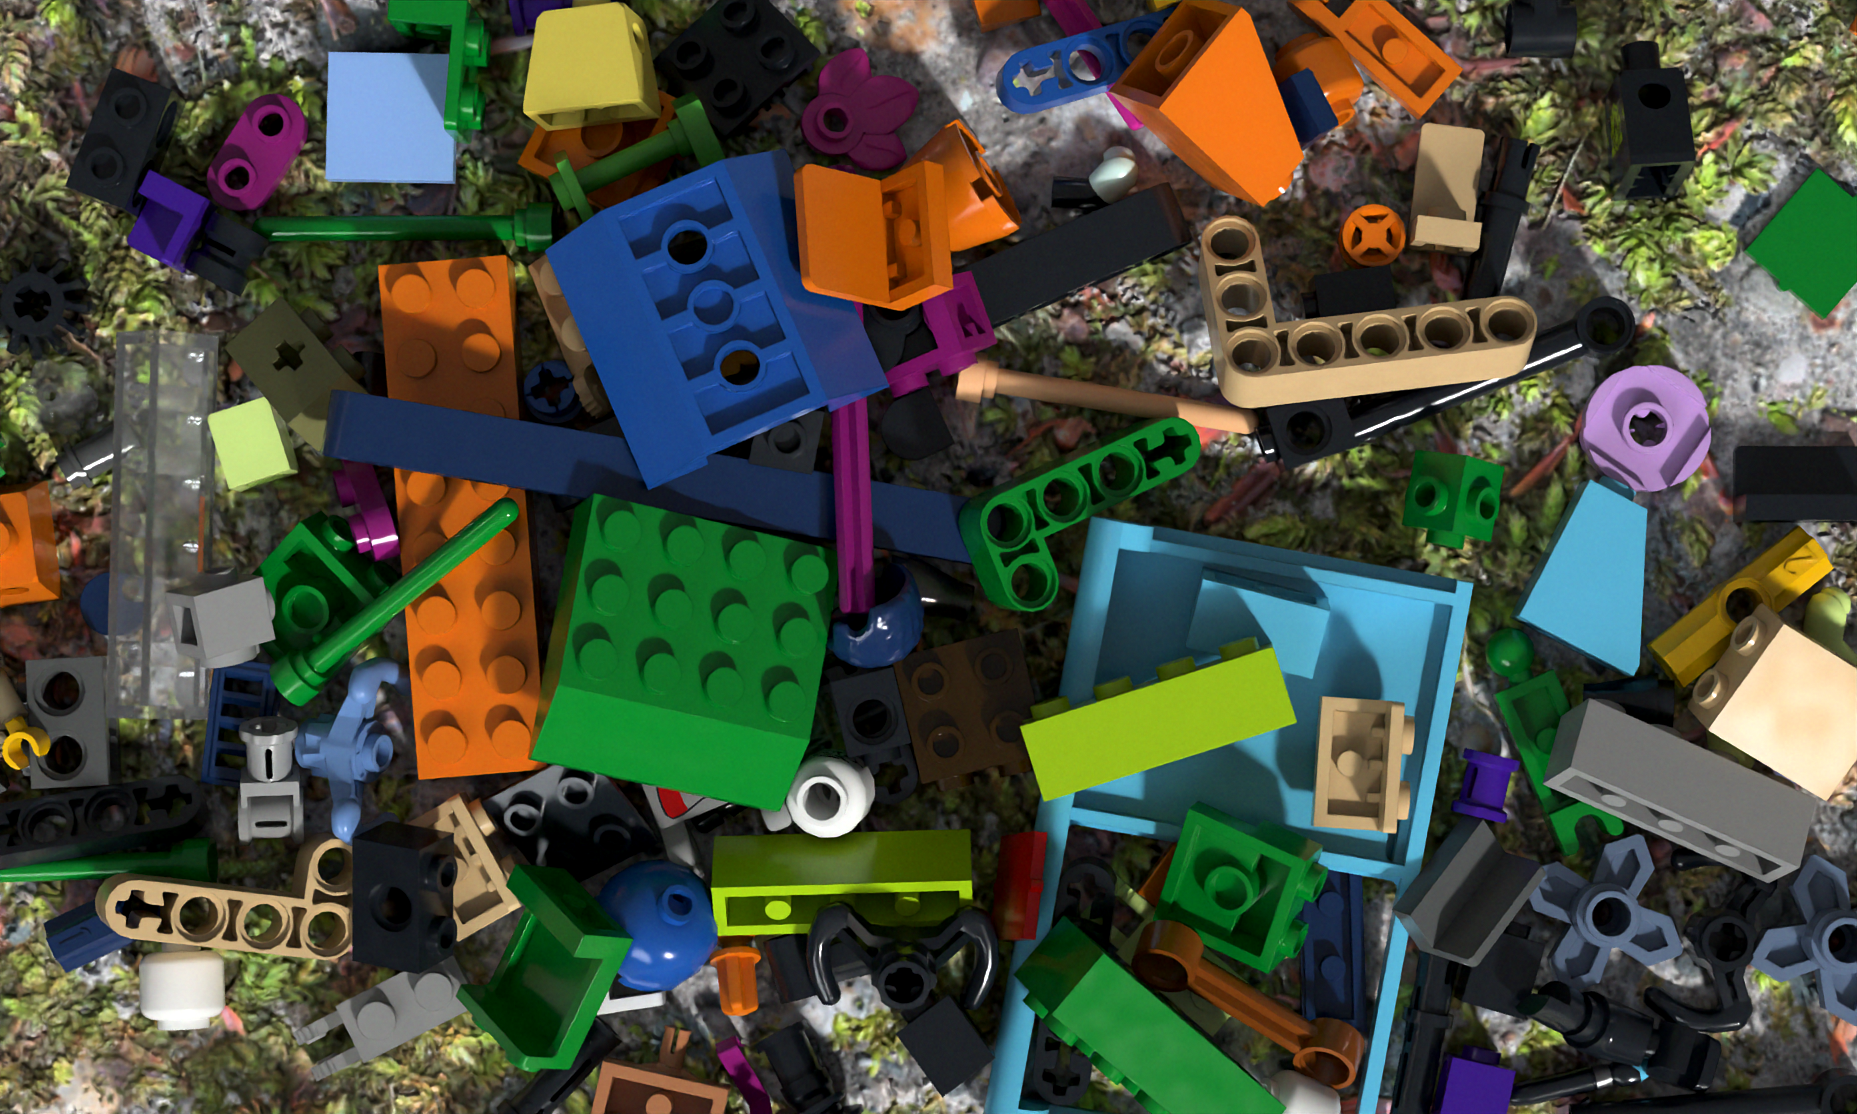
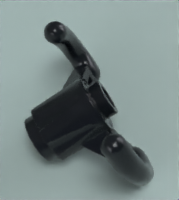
M1686 847L1674 850L1670 856L1671 865L1679 871L1703 866L1732 868ZM1739 871L1742 874L1743 881L1737 885L1721 905L1717 907H1703L1689 917L1682 931L1683 948L1694 963L1707 969L1719 1001L1715 1008L1703 1009L1691 1006L1677 1000L1660 986L1646 988L1643 994V1002L1666 1021L1694 1028L1699 1032L1715 1034L1738 1031L1745 1027L1753 1012L1752 1000L1748 995L1743 977L1746 966L1754 958L1752 954L1754 941L1758 938L1754 927L1755 917L1765 901L1777 889L1778 879L1766 883ZM1742 905L1741 913L1739 914L1737 910ZM1727 972H1729V973H1728V980H1729V983H1730L1729 985H1728V983H1727L1726 976H1725V974H1726Z
M838 901L825 904L817 910L808 931L805 954L809 980L823 1005L832 1006L838 1003L841 998V990L833 975L830 961V943L833 938L838 937L871 970V985L878 989L881 1002L891 1008L906 1010L914 1009L925 1003L930 990L936 987V971L971 941L975 945V962L971 976L960 994V1003L968 1010H976L981 1006L994 984L999 965V939L992 916L986 910L976 906L966 905L956 909L953 915L937 926L911 927L900 925L893 927L871 924L862 915L857 913L852 905Z

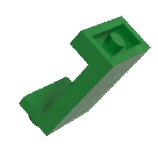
M516 864L505 886L526 908L490 982L486 985L461 984L456 998L472 1014L474 1024L488 1032L506 1051L505 1057L514 1066L529 1072H538L541 1068L570 1070L634 938L605 912L604 908L565 868Z

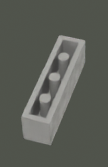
M1588 698L1561 716L1543 785L1766 883H1770L1800 868L1817 799L1796 790L1795 785L1790 780L1777 775H1762L1740 765L1738 759L1730 753L1715 749L1706 750L1682 739L1681 733L1671 727L1660 724L1650 725L1627 715L1622 706L1609 700Z

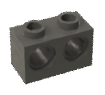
M93 656L25 660L26 674H19L17 693L29 714L28 727L43 729L49 735L51 741L48 753L38 757L34 753L31 744L27 740L22 739L21 748L28 757L29 766L21 770L24 776L31 777V789L121 784L116 657ZM66 672L75 677L80 689L77 701L67 709L61 707L53 696L55 681ZM68 736L80 744L83 754L79 767L71 773L63 770L56 760L57 746Z

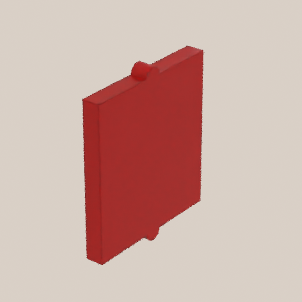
M1031 831L1001 836L997 876L993 887L994 903L992 919L999 942L1036 940L1040 896L1044 887L1042 878L1047 832Z

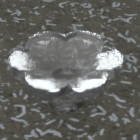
M48 359L45 362H38L34 365L31 379L22 383L17 391V401L24 409L28 410L27 421L29 426L41 434H47L54 430L66 436L77 434L84 426V416L96 410L99 398L96 390L87 385L88 372L83 365L76 362H67L59 365L57 362ZM52 391H55L56 398L50 401L49 395Z

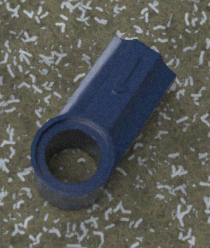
M131 890L128 900L117 901L115 906L117 911L126 916V921H128L129 914L132 911L131 900L134 896L133 890ZM95 899L43 923L48 945L55 960L60 963L65 973L72 972L139 941V939H130L117 934L102 922L96 911ZM158 905V913H157V916H159V917H160V905Z

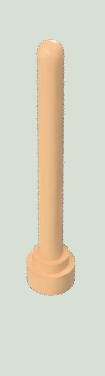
M984 352L975 353L978 361L977 365L958 372L954 397L955 400L980 403L981 397L993 399L994 394L998 393L1150 419L1177 417L1185 419L1193 426L1242 434L1253 433L1255 427L1259 426V417L1251 409L999 368V361L987 360L988 353Z

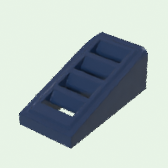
M249 660L233 666L214 668L201 782L240 788L241 769L219 766L221 754L247 758L246 744L223 741L225 729L239 731L240 724L250 719L227 716L229 704L260 708L259 717L278 716L282 694L278 691L270 677L269 668L272 664ZM233 679L263 683L261 696L231 691ZM267 749L268 763H270L272 755L270 749Z

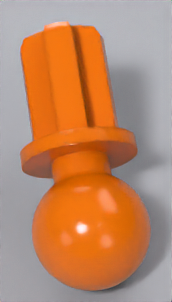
M755 935L718 936L717 946L721 947V949L709 956L710 965L717 968L721 1010L725 1015H749V1013L756 1011L759 1006L755 964L761 960V954L757 948L747 947Z

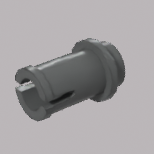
M120 417L113 424L74 446L69 441L64 443L65 451L56 455L55 459L73 489L83 484L91 488L95 485L93 482L95 477L132 456L143 452L124 419Z

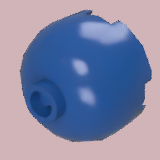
M664 859L639 861L613 875L594 897L604 908L605 912L634 938L617 972L622 976L618 981L624 986L647 993L672 990L697 974L717 946L718 926L713 916L712 892L705 881L688 867Z

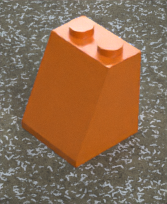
M1182 0L1108 91L1210 187L1263 208L1269 201L1276 199L1285 192L1293 180V171L1304 159L1252 18L1240 6L1218 0Z

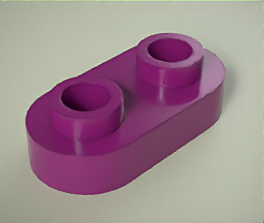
M266 94L252 101L212 161L207 174L208 188L215 201L227 210L247 214L261 209L270 200L306 143L309 126L305 113L293 100L280 94ZM270 115H280L283 119V128L275 136L265 135L262 129L264 120ZM238 168L247 169L249 173L248 184L240 190L231 189L228 182L231 172Z
M340 459L342 469L332 471L331 473L341 507L345 508L353 505L356 514L348 516V521L358 552L363 553L370 550L375 562L401 555L393 520L372 464Z

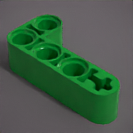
M1177 417L1141 420L986 490L968 500L960 511L958 521L960 534L989 601L1001 609L1029 612L1042 610L1052 603L1058 592L1059 578L1044 537L1187 472L1195 465L1200 456L1201 442L1195 427L1185 419ZM1164 437L1166 438L1168 446L1160 451V457L1143 458L1139 451L1154 449L1165 442ZM1106 456L1111 458L1116 469L1115 479L1109 487L1103 484L1099 475L1100 463ZM1051 481L1057 484L1061 493L1060 505L1053 513L1047 509L1043 499L1044 489ZM995 506L1002 510L1006 520L1005 530L997 539L992 537L987 526L988 515ZM1019 566H1023L1026 569L1030 579L1029 589L1021 598L1016 596L1011 584L1012 575Z

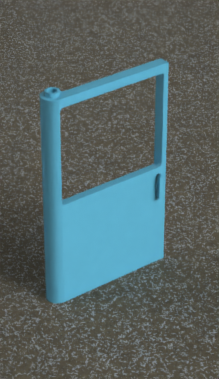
M1095 515L1090 516L1058 697L1067 695L1070 705L1095 698L1093 686L1119 677L1130 675L1133 686L1156 679L1158 676L1155 667L1179 658L1193 656L1196 666L1221 658L1218 655L1185 647L1188 634L1187 627L1203 566L1328 597L1330 614L1313 678L1310 679L1281 671L1297 723L1044 802L1042 794H1040L1034 831L1047 832L1042 878L1044 887L1040 896L1036 940L1014 941L994 1050L995 1059L992 1061L983 1114H1115L1070 1105H1056L1047 1101L1026 1098L1021 1095L1035 1012L1022 1001L1030 991L1013 974L1050 932L1069 826L1080 825L1178 843L1188 809L1197 801H1200L1257 827L1266 819L1324 845L1318 863L1328 867V870L1394 882L1396 893L1393 907L1420 874L1474 583ZM1319 696L1404 702V715L1414 716L1413 750L1411 755L1402 754L1400 780L1410 782L1409 814L1407 820L1397 819L1396 834L1372 830L1311 826ZM1393 910L1355 1114L1376 1113L1409 935Z

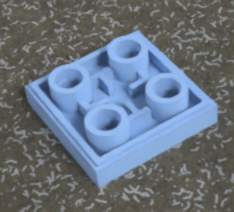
M328 52L326 180L329 182L456 184L457 142L444 130L449 54Z

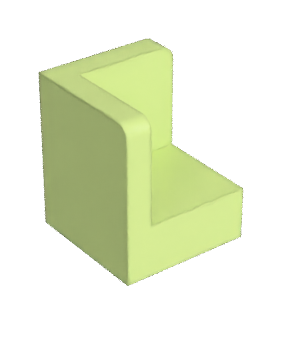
M265 397L224 409L208 416L207 421L229 489L243 492L301 473L286 423Z

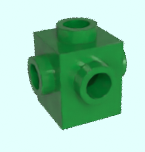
M1416 450L1410 483L1405 494V510L1402 525L1426 531L1425 543L1439 547L1463 550L1465 539L1491 542L1494 522L1500 508L1499 495L1505 467L1467 455Z

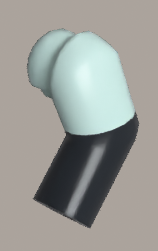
M1114 146L1103 153L1104 161L1087 178L1053 176L1051 208L1097 211L1118 202L1134 187L1138 178L1139 168L1136 164V155L1127 147Z

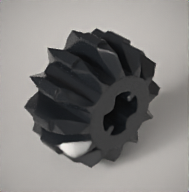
M43 252L33 253L29 269L20 259L15 257L8 261V269L13 279L8 281L0 277V291H2L0 299V314H2V317H0V338L9 336L6 348L8 352L19 356L29 347L33 360L45 362L49 355L50 344L60 355L67 356L72 352L71 344L66 336L69 332L81 338L88 337L90 330L85 325L76 321L78 314L90 315L95 313L96 304L88 300L77 299V297L87 291L91 284L84 276L70 278L73 268L72 262L60 258L50 266L48 255ZM37 294L51 299V306H43L44 309L50 311L43 320L28 313L29 308H36V305L30 302Z

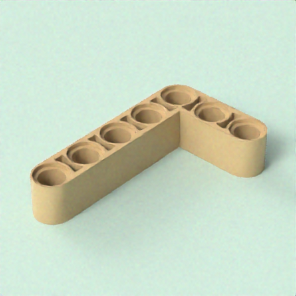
M1225 215L1215 218L1208 223L1202 233L1198 262V280L1218 385L1222 395L1231 404L1238 407L1258 408L1506 378L1520 372L1528 361L1537 331V316L1533 308L1526 301L1514 296H1497L1276 323L1260 240L1255 227L1241 217ZM1231 253L1239 258L1228 260L1219 257L1217 254ZM1243 308L1249 311L1250 314L1235 315L1227 309ZM1505 333L1512 336L1515 340L1503 341L1493 334ZM1430 341H1444L1450 344L1452 348H1438L1433 346ZM1379 348L1386 351L1389 355L1375 356L1368 353L1366 349ZM1308 355L1322 358L1325 363L1311 364L1304 361L1301 357ZM1252 363L1259 366L1262 370L1248 372L1240 369L1237 365Z

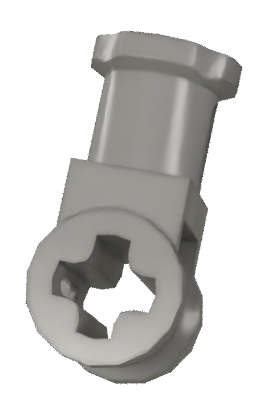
M263 716L242 722L239 726V737L242 741L246 742L247 767H241L240 788H238L240 846H250L253 839L292 838L295 844H305L304 788L300 786V765L292 764V740L298 735V725L294 720L281 716ZM267 749L272 751V763L267 761Z

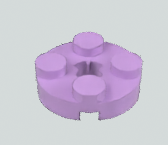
M1663 365L1633 366L1608 376L1593 390L1583 409L1579 442L1582 449L1586 452L1591 465L1601 476L1612 478L1634 491L1656 492L1686 480L1698 469L1706 457L1711 443V427L1709 428V417L1705 409L1707 404L1699 388L1688 377L1677 370ZM1649 412H1652L1661 421V424L1655 426L1656 429H1662L1661 438L1657 443L1652 440H1646L1640 445L1631 436V433L1635 432L1634 429H1629L1631 418L1633 415L1644 418Z

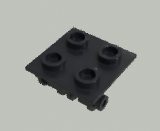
M718 0L652 62L683 95L695 92L711 127L726 142L734 134L740 138L744 134L742 130L759 115L758 111L761 108L766 112L771 110L772 107L769 101L775 95L782 100L786 96L783 91L784 87L788 89L805 72L810 74L814 70L811 64L819 57L821 52L769 0Z
M550 764L483 798L481 804L531 865L565 868L579 883L658 844L660 840L646 823V817L642 812L634 808L624 795V789L620 784L613 781V777Z

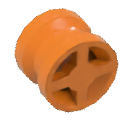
M1379 204L1361 206L1350 214L1339 229L1337 238L1339 254L1345 263L1353 269L1390 265L1404 248L1406 239L1404 223L1399 215L1387 206ZM1368 248H1369V249H1377V248H1378V249L1382 252V254H1381L1378 250H1367V249H1368Z

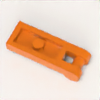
M1288 0L1286 2L1298 18L1315 28L1322 36L1338 39L1352 62L1417 120L1425 114L1464 70L1386 0H1349L1352 4L1339 18L1326 7L1330 0Z

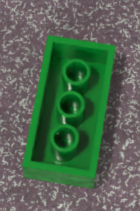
M1065 915L1013 974L1030 991L1022 1001L1042 1018L1041 1021L1069 1046L1072 1047L1074 1044L1113 1083L1123 1085L1134 1095L1133 1098L1151 1114H1282L1286 1109L1242 1065L1138 979Z

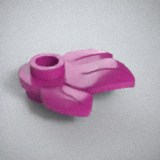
M852 48L839 53L828 61L820 71L817 84L818 96L809 102L802 113L800 130L803 139L813 151L827 157L845 155L861 169L868 171H883L903 163L907 159V155L901 140L894 131L900 128L913 114L918 103V89L899 77L889 75L872 77L869 59L862 48ZM828 114L838 116L843 122V131L832 132L828 130L824 125L823 117Z

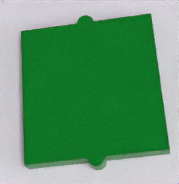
M1817 167L1743 252L1777 281L1776 289L1779 292L1789 291L1821 320L1828 316L1857 282V195L1853 197Z

